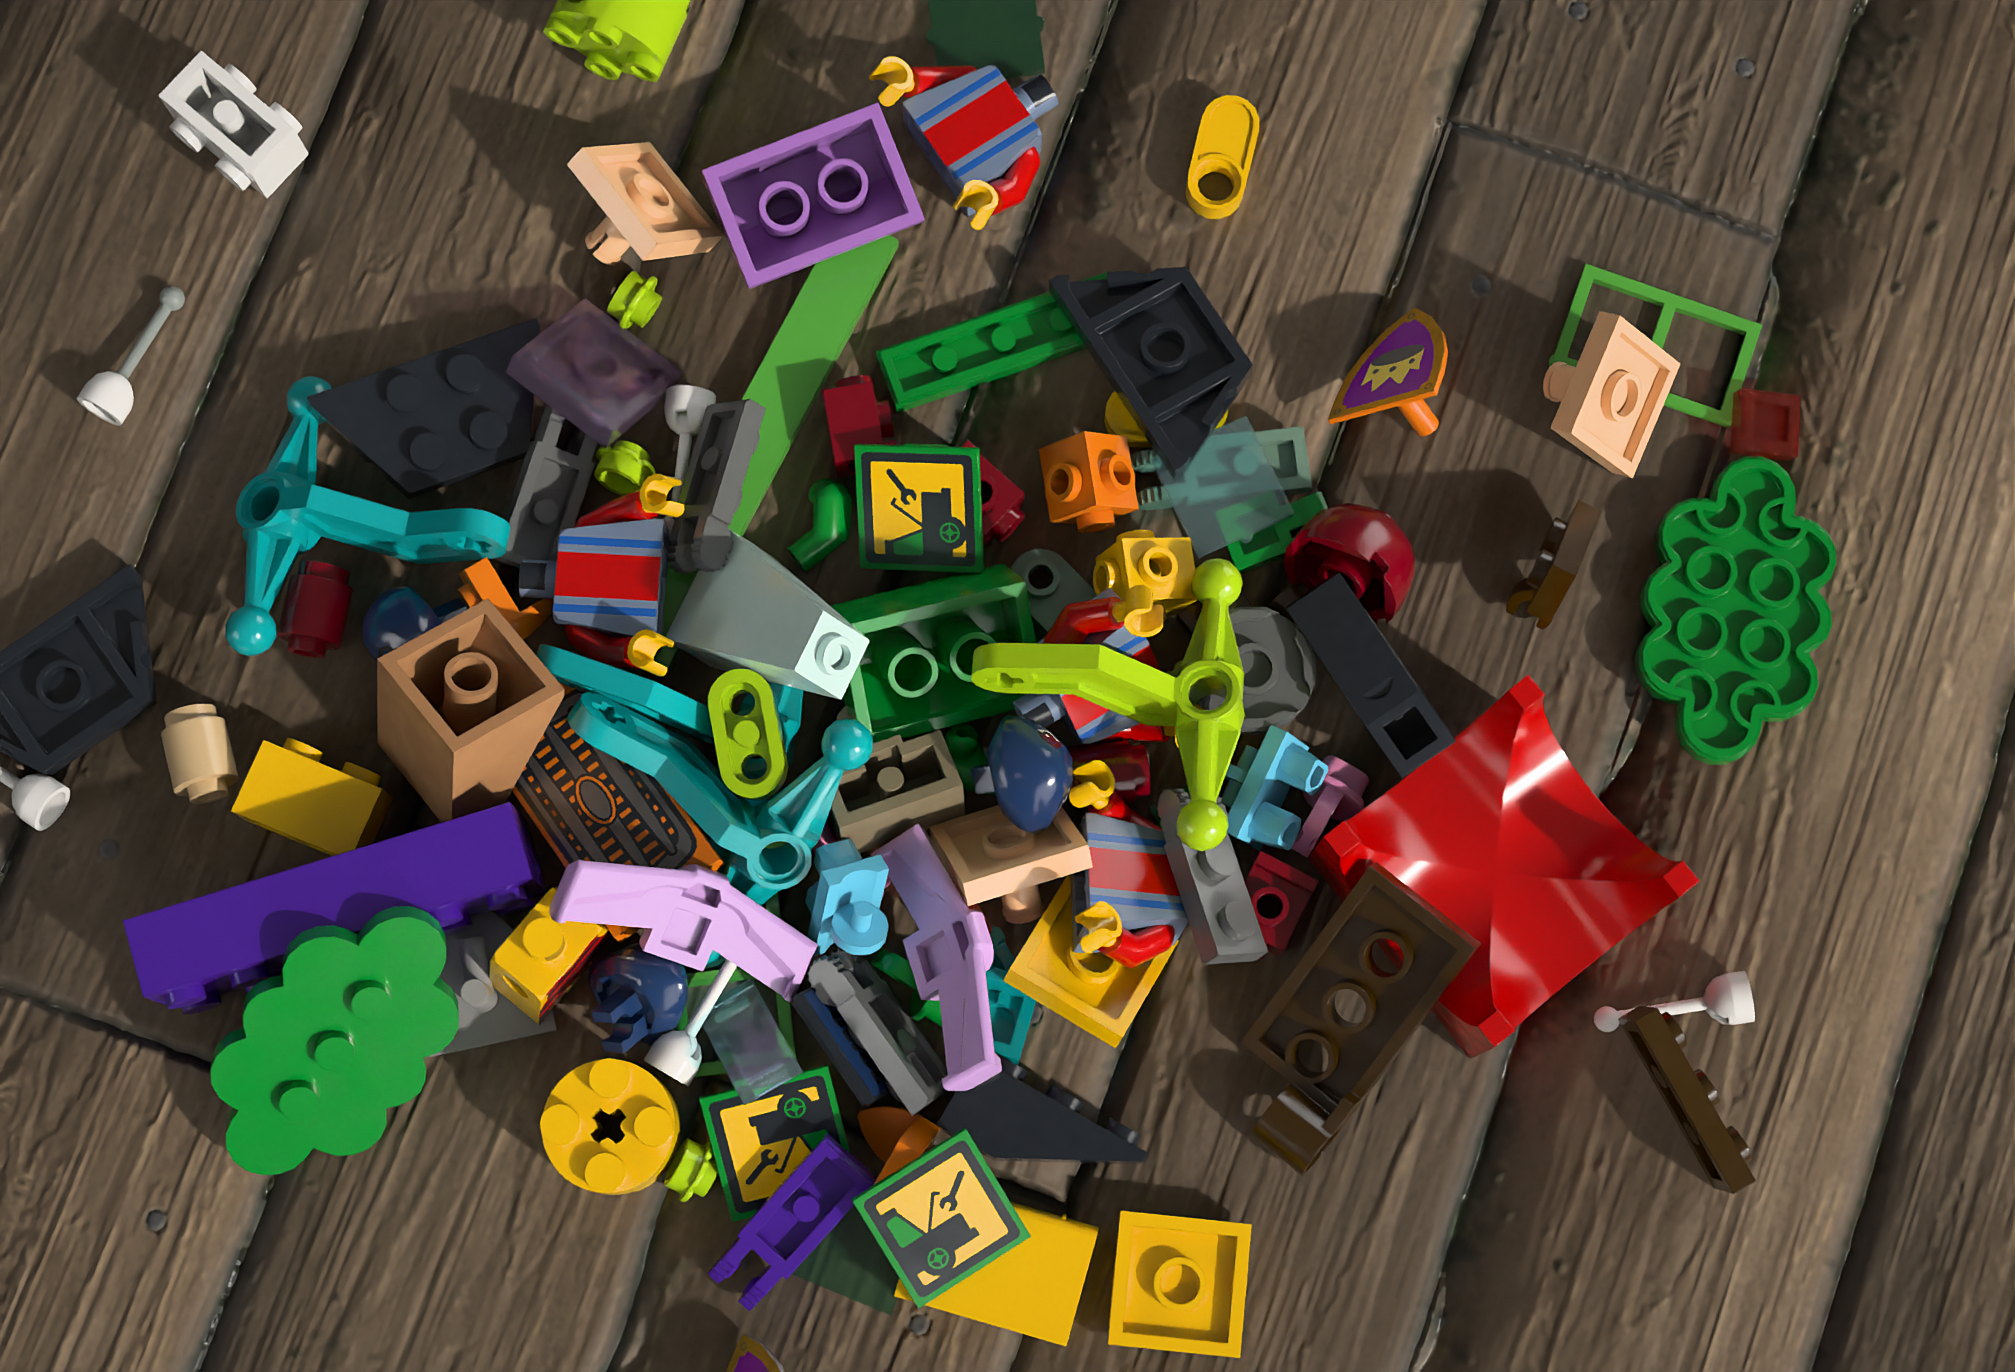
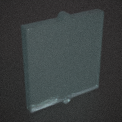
M1247 416L1215 429L1185 474L1175 481L1158 455L1152 457L1151 462L1188 537L1191 539V544L1198 558L1238 540H1241L1243 543H1249L1254 533L1294 515V511Z

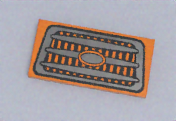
M560 684L565 689L564 698L512 791L565 868L577 860L676 870L691 864H697L714 871L724 866V861L694 819L653 776L595 748L575 733L570 727L567 717L580 696L585 692ZM605 924L612 936L620 943L640 929V927Z

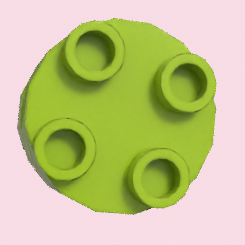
M557 0L543 32L552 41L565 47L574 48L586 56L585 67L602 78L615 81L618 80L621 72L635 75L649 82H657L685 22L691 0Z

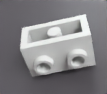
M200 51L158 95L174 118L169 128L196 153L205 146L220 160L215 164V167L239 190L244 191L251 185L265 198H268L309 155L298 136L302 126L278 103L274 102L268 107L254 95V92L257 90L256 87L233 65L228 64L223 69L203 51Z

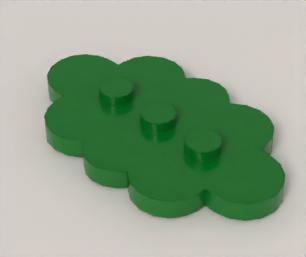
M1761 456L1743 457L1731 462L1715 479L1709 499L1689 498L1679 502L1659 520L1654 533V549L1662 566L1658 567L1649 576L1640 592V608L1652 630L1640 641L1635 653L1636 675L1642 687L1654 698L1676 705L1675 733L1682 748L1694 759L1708 765H1726L1740 759L1756 744L1762 728V721L1783 722L1797 716L1813 701L1818 687V674L1810 653L1828 638L1832 627L1831 610L1819 590L1832 577L1836 566V548L1829 533L1817 522L1794 515L1796 505L1795 487L1789 474L1777 462Z
M411 906L391 907L377 913L363 926L358 934L335 925L313 927L301 932L289 943L283 957V975L263 980L248 992L243 1004L244 1027L228 1033L217 1044L211 1057V1085L218 1097L232 1107L226 1121V1149L236 1164L246 1171L259 1175H276L294 1169L308 1156L313 1148L335 1156L357 1154L369 1149L381 1138L387 1125L386 1108L399 1106L411 1101L421 1092L426 1081L425 1057L443 1050L454 1039L459 1028L458 999L452 988L439 978L446 963V937L438 920L427 911Z

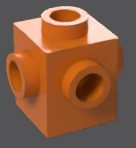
M1083 431L1039 449L1050 522L1075 524L1080 533H1095L1113 528L1115 526L1114 518L1139 509L1135 489V473L1131 464L1127 436Z

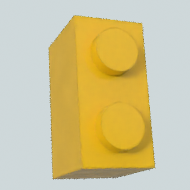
M287 738L282 748L263 740L231 811L245 821L330 856H335L374 843L393 797L378 787L382 777L363 767L345 762L342 771H338L319 763L323 753L302 742Z

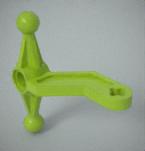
M1220 558L1204 561L1195 570L1191 582L1192 591L1197 600L1203 604V608L1180 667L1178 677H1173L1100 644L993 643L979 646L974 650L971 680L975 685L985 690L1019 694H1074L1147 726H1176L1175 734L1191 798L1190 802L1181 809L1176 822L1177 835L1189 848L1201 852L1214 849L1224 840L1229 826L1228 818L1224 810L1217 805V798L1240 737L1245 717L1242 701L1244 671L1228 606L1238 599L1243 583L1240 572L1231 562ZM1207 695H1218L1225 699L1219 707L1213 710H1201L1194 706L1199 699Z

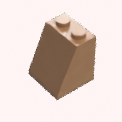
M486 599L377 659L378 745L440 822L443 823L502 805L506 802L564 698L565 689L492 602Z

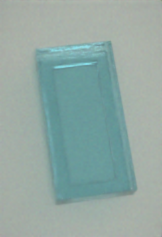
M752 978L719 996L702 1025L744 1105L803 1073Z

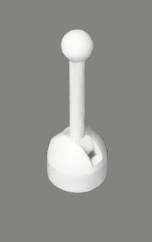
M676 385L666 390L664 404L666 422L671 430L680 435L674 478L682 480V484L673 487V502H678L689 466L692 436L699 434L707 406L716 403V395L702 387ZM665 516L664 521L670 536L674 519H672L673 517Z
M0 766V782L13 790L12 805L20 819L38 831L50 827L60 817L70 798L69 788L53 777L40 773L26 775L24 778L19 779Z
M728 959L725 960L686 1028L680 1031L672 1030L659 1037L651 1046L644 1061L686 1086L690 1085L702 1059L701 1046L698 1044L695 1036L737 965Z
M1745 971L1726 973L1715 977L1707 986L1704 997L1646 1006L1658 1008L1661 1014L1668 1012L1670 1015L1705 1010L1711 1018L1727 1025L1755 1021L1753 997ZM1609 1006L1601 1007L1594 1015V1023L1599 1030L1612 1032L1620 1024L1618 1018L1633 1009L1616 1011Z

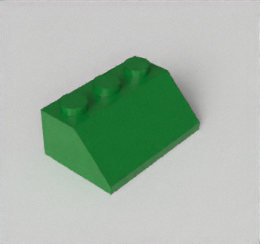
M1004 563L986 567L983 573H961L830 605L870 640L843 695V699L850 719L860 721L870 731L873 743L899 734L901 738H906L1015 710L1012 702L1025 695L985 690L975 685L971 680L974 650L979 646L993 643H1036L1026 581Z

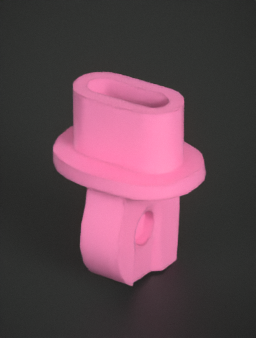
M1326 756L1323 760V763L1328 766V772L1319 791L1313 796L1303 792L1307 803L1313 809L1291 849L1307 858L1330 818L1337 821L1349 820L1364 808V801L1361 797L1369 785L1370 780L1368 776L1335 756Z

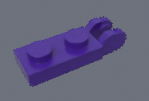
M827 1133L741 1227L737 1234L738 1238L721 1255L707 1274L719 1284L723 1279L729 1278L741 1264L740 1261L751 1249L754 1250L769 1265L742 1290V1296L738 1300L748 1311L752 1310L782 1277L787 1280L854 1206L851 1199L870 1188L875 1182L876 1176Z

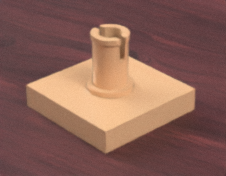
M650 142L582 147L567 164L607 215L595 230L590 232L585 238L588 249H593L599 242L602 244L593 255L607 265L617 264L630 246L642 261L709 252L724 236Z
M1599 311L1577 366L1566 365L1567 363L1560 361L1553 363L1545 374L1543 391L1545 397L1550 399V401L1561 402L1551 425L1552 430L1611 473L1633 478L1680 363L1620 315Z
M999 805L929 826L934 850L967 905L970 906L1001 896L1003 916L1007 922L1013 924L1028 923L1036 920L1043 914L1044 906L1041 903L1037 884L1093 867L1088 843L1062 806L1048 828L1039 835L1019 829L1003 815Z

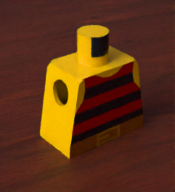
M552 887L542 897L490 960V980L492 981V986L539 1026L614 939L605 924L566 921L564 924L552 920L549 909L558 889Z

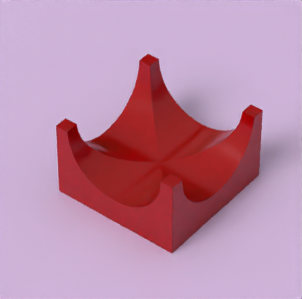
M1529 674L1455 737L1456 742L1419 766L1349 820H1344L1322 838L1308 856L1310 862L1343 902L1369 866L1376 862L1481 943L1431 1010L1470 1059L1499 1045L1515 1032L1516 1027L1574 977L1631 932L1700 882L1683 860L1673 861L1667 859L1641 842L1620 823L1592 792L1556 740L1544 712L1543 699L1545 694ZM1377 939L1375 942L1400 971L1403 966L1404 956L1399 945L1390 939Z

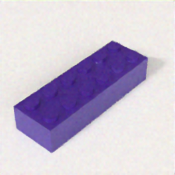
M508 802L123 920L143 997L167 1006V1009L182 1008L183 1014L188 1015L210 1010L221 1005L220 995L245 988L247 995L259 982L283 975V957L289 943L301 932L313 927L335 925L358 934L363 926L377 913L391 907L411 906L427 911L439 921L445 936H449L473 927L471 917L496 910L498 918H505L527 912L536 906L533 898L545 895L548 890L528 821Z

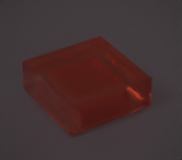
M1745 388L1734 392L1730 454L1761 456L1788 461L1798 457L1801 395Z

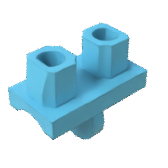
M1271 725L1259 750L1246 745L1237 765L1229 764L1225 779L1229 780L1221 800L1222 804L1231 808L1228 814L1229 826L1227 833L1239 839L1243 844L1259 851L1263 844L1290 850L1301 829L1302 819L1293 813L1281 809L1290 787L1313 796L1319 791L1328 772V766L1308 752L1309 747L1293 735Z
M845 839L816 849L814 865L820 874V879L808 888L805 901L812 914L807 937L818 944L814 956L825 953L830 945L834 943L852 955H867L879 950L886 941L889 926L886 916L880 910L889 871L883 857L879 854L862 859L852 839Z

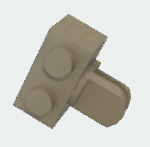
M846 705L838 714L837 721L846 718L850 719ZM941 730L904 742V739L899 734L873 743L871 756L864 765L857 769L844 771L828 814L838 841L852 839L858 852L861 854L887 844L916 824H919L926 831L929 829V826L966 815L963 784Z

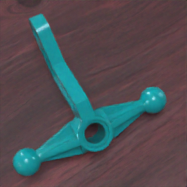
M313 376L303 377L294 382L286 394L287 409L293 416L290 427L265 472L256 476L245 486L236 504L235 514L237 521L244 528L242 536L247 542L245 603L243 607L232 612L225 624V638L237 653L247 656L259 655L270 649L276 639V623L269 614V611L298 556L314 547L321 537L416 564L480 560L485 557L488 559L502 557L506 553L511 532L510 524L505 519L484 510L454 508L410 513L316 486L318 425L325 422L323 418L319 420L310 412L307 397L332 387L324 379Z
M540 644L536 656L560 684L585 693H597L697 740L715 746L708 706L650 679L560 648ZM767 681L775 693L789 768L794 760L796 749L794 741L801 723L803 690ZM748 693L736 715L744 716L754 709L755 699L752 694ZM750 758L746 762L744 771L747 778L758 779L765 774L767 769L765 759ZM768 798L762 800H746L752 806H756L760 803L767 801ZM711 838L709 842L725 863L716 872L724 874L731 851L716 844Z
M591 692L583 693L567 717L570 727L587 743L653 776L716 844L730 850L731 854L724 874L728 877L731 886L759 905L765 903L778 891L798 884L808 874L812 865L811 851L820 840L844 771L860 768L869 760L873 750V737L860 721L849 718L835 721L825 730L822 738L823 757L775 797L752 806L746 799L738 796L725 785L720 771L689 739L602 695ZM773 842H786L783 846H780L778 848H765L768 844ZM712 950L704 969L718 966L726 958Z

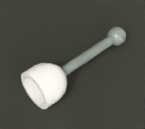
M168 286L161 291L159 296L161 305L118 371L98 373L85 384L77 397L78 402L83 407L111 424L122 425L131 411L134 401L132 387L128 381L129 376L171 311L179 310L184 305L185 296L178 287Z

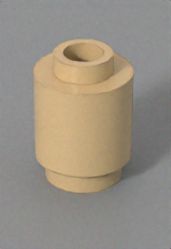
M193 704L167 713L164 716L166 728L161 732V738L174 793L179 796H189V801L194 804L209 803L227 796L229 793L227 787L235 784L239 777L225 719L217 716L216 708L212 704Z

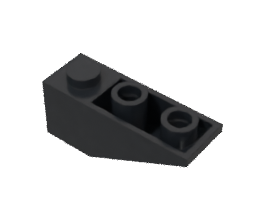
M1339 571L1286 606L1287 611L1402 778L1456 742L1440 714Z
M998 1054L996 1055L1001 1059L1002 1071L972 1089L956 1091L937 1124L941 1131L950 1136L966 1128L980 1153L994 1161L1142 1164L1148 1155V1152L1137 1147L1142 1137L1140 1134L1107 1117L1102 1127L1079 1114L1084 1103L1057 1087L1050 1085L1044 1095L1022 1082L1027 1071Z

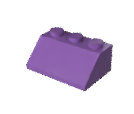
M878 102L702 170L704 186L726 241L749 289L925 221Z

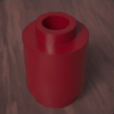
M317 561L299 562L297 574L290 575L277 631L279 638L288 641L287 651L304 657L324 659L327 650H338L341 648L353 588L348 586L350 577L348 570Z
M1127 740L1090 745L1066 746L1073 758V769L1094 760L1104 762L1113 773L1115 780L1114 791L1126 804H1134L1135 797L1148 796L1150 794V771L1144 745L1130 746ZM1073 776V782H1072V785H1071V787H1070V790H1071V788L1076 787V786L1082 784V783H1081L1076 777H1074V776ZM1070 802L1072 810L1088 809V806L1081 808L1075 807Z

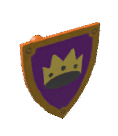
M1414 307L1374 341L1345 377L1327 420L1330 425L1397 406L1418 436H1427L1437 429L1439 421L1423 399L1438 394L1445 373L1448 349L1445 334L1433 317Z

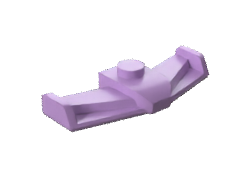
M916 824L871 853V856L881 854L889 868L888 876L919 928L917 932L905 938L903 943L921 1000H940L948 1073L946 1077L942 1078L943 1087L947 1091H966L1002 1071L1001 1059L994 1052L986 971L990 969L994 957L993 944L983 913L980 910L968 908L930 844L927 832L919 824Z
M577 860L567 866L549 909L551 919L558 923L565 924L566 921L645 928L639 941L643 951L700 971H704L711 952L714 950L782 995L790 1003L793 1002L792 997L796 995L818 946L817 943L731 886L725 874L697 864L687 865L676 870Z

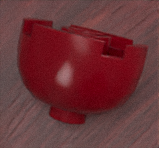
M1352 503L1333 505L1320 510L1296 533L1286 547L1283 561L1291 584L1294 583L1299 588L1303 582L1308 590H1311L1339 571L1376 624L1380 619H1386L1387 624L1394 618L1409 593L1415 573V557L1411 543L1394 519L1381 510Z

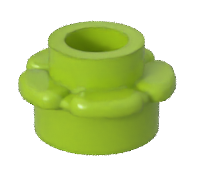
M632 271L619 286L608 305L607 313L620 321V328H629L633 322L643 328L652 318L662 301V296L655 292V286L658 282L655 276L646 279L636 271Z
M620 440L614 444L613 448L602 446L596 453V458L600 461L594 472L595 478L602 486L619 495H626L641 489L647 477L655 474V469L649 462V454L635 443Z
M687 1138L678 1149L667 1171L664 1186L678 1192L680 1195L679 1201H688L693 1193L704 1197L717 1176L718 1168L716 1160L712 1158L713 1149L711 1142L708 1141L706 1145H701Z

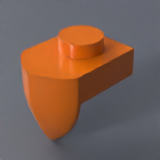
M487 557L459 573L465 585L458 588L457 593L462 602L467 606V609L489 599L522 639L530 636L553 612L554 599L543 598L519 612Z
M881 1106L861 1110L857 1118L866 1142L874 1153L886 1163L874 1185L930 1150L940 1128L917 1113L912 1116L904 1108Z

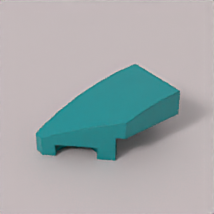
M990 925L989 934L993 944L994 957L990 969L986 971L994 1052L1018 1065L1036 1000L1003 981L1015 958L1005 943L1006 937L1000 927Z

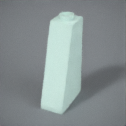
M729 529L733 545L731 552L727 554L728 560L725 561V566L720 567L721 570H716L715 572L698 571L666 637L673 640L674 645L710 667L725 671L734 669L752 670L761 675L766 681L841 700L870 640L773 556Z

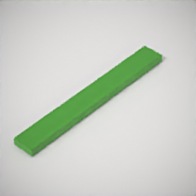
M888 235L816 263L747 388L742 400L751 399L765 407L766 410L759 429V444L751 456L742 485L741 503L733 515L731 525H728V528L738 535H744L898 249V239ZM668 563L663 626L664 637H666L699 568L696 569V572H691L690 574H680V572L675 573L674 569H670V564ZM676 645L673 647L663 646L662 652H656L654 656L655 662L668 668L667 673L663 676L667 678L682 650Z

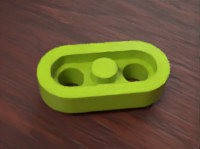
M748 669L730 670L716 679L708 695V709L720 774L725 785L738 796L748 800L766 799L774 795L782 787L788 772V762L775 693L770 684L758 673ZM743 693L752 694L755 699L754 709L747 715H736L733 710V703L736 697ZM755 756L763 757L767 764L765 774L758 779L747 778L744 771L746 762Z

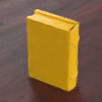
M1011 1202L1031 1237L925 1305L1067 1346L1099 1227L1069 1219L1066 1214L1059 1216ZM899 1278L894 1296L914 1302Z

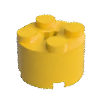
M607 1058L585 1063L569 1072L557 1083L544 1107L540 1120V1129L545 1151L553 1166L565 1179L580 1188L592 1192L622 1195L648 1187L667 1171L676 1155L679 1144L680 1118L674 1097L658 1078L636 1064ZM606 1113L614 1117H618L622 1113L626 1116L620 1125L621 1130L625 1134L620 1142L610 1138L603 1139L602 1141L599 1140L598 1136L603 1131V1126L599 1121Z

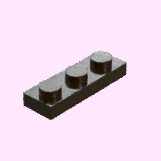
M1638 1006L1618 1018L1713 1187L1735 1194L1755 1182L1756 1180L1746 1164L1752 1160L1751 1152L1739 1132L1733 1126L1726 1128L1714 1108V1105L1720 1102L1719 1096L1705 1073L1700 1069L1693 1071L1681 1050L1687 1046V1041L1675 1019L1668 1012L1661 1014L1658 1008Z

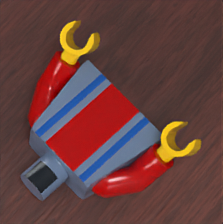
M893 56L886 57L869 75V79L872 81L879 79L889 84L878 97L880 103L883 106L889 107L895 104L901 96L909 98L902 102L903 124L956 200L953 208L958 210L961 207L967 217L977 212L970 223L972 228L981 230L990 216L1001 213L1024 201L1041 165L1039 154L1041 152L1042 133L1034 120L1059 104L1053 88L1042 74L1035 75L1012 90L999 69L994 65H988L981 69L973 65L909 66L902 59Z
M653 474L647 477L641 489L618 497L578 519L574 528L561 530L557 561L522 560L519 572L520 597L554 599V621L561 630L565 631L569 644L590 659L618 669L641 668L659 677L667 673L668 668L655 662L654 656L656 652H662L663 646H674L673 640L663 636L668 563L666 562L668 559L665 554H667L666 547L670 545L668 542L670 536L664 519L655 518L659 514L679 517L684 513V504L666 501L669 490L674 486H680L682 480L663 474Z
M1145 585L1131 587L1126 593L1124 602L1111 588H1108L1093 600L1066 605L1045 637L1037 644H1100L1160 670L1146 637L1154 636L1161 631L1164 608L1161 605H1153V592ZM1025 694L1012 702L1018 717L1034 720L1044 728L1060 719L1080 744L1090 745L1100 741L1121 740L1167 742L1170 736H1175V743L1179 748L1175 734L1176 726H1147L1074 694ZM1197 704L1194 705L1196 708L1201 709V710H1204V709H1203L1202 707H1200L1199 705H1197Z
M1094 760L1073 769V776L1082 784L1071 788L1069 793V799L1073 806L1078 808L1088 806L1090 813L1085 814L1077 829L1088 843L1093 866L1092 868L1070 874L1073 952H1101L1124 967L1135 968L1166 952L1172 945H1175L1189 921L1164 845L1167 843L1162 828L1131 809L1114 791L1115 780L1110 768L1104 762Z

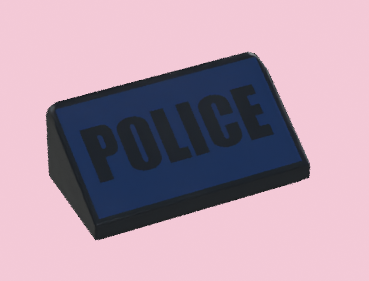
M811 987L792 997L794 1008L864 1109L866 1107L872 1108L891 1095L885 1084L884 1075L868 1052L853 1041L848 1032L847 1023L836 1006L822 1004L815 994L816 989Z

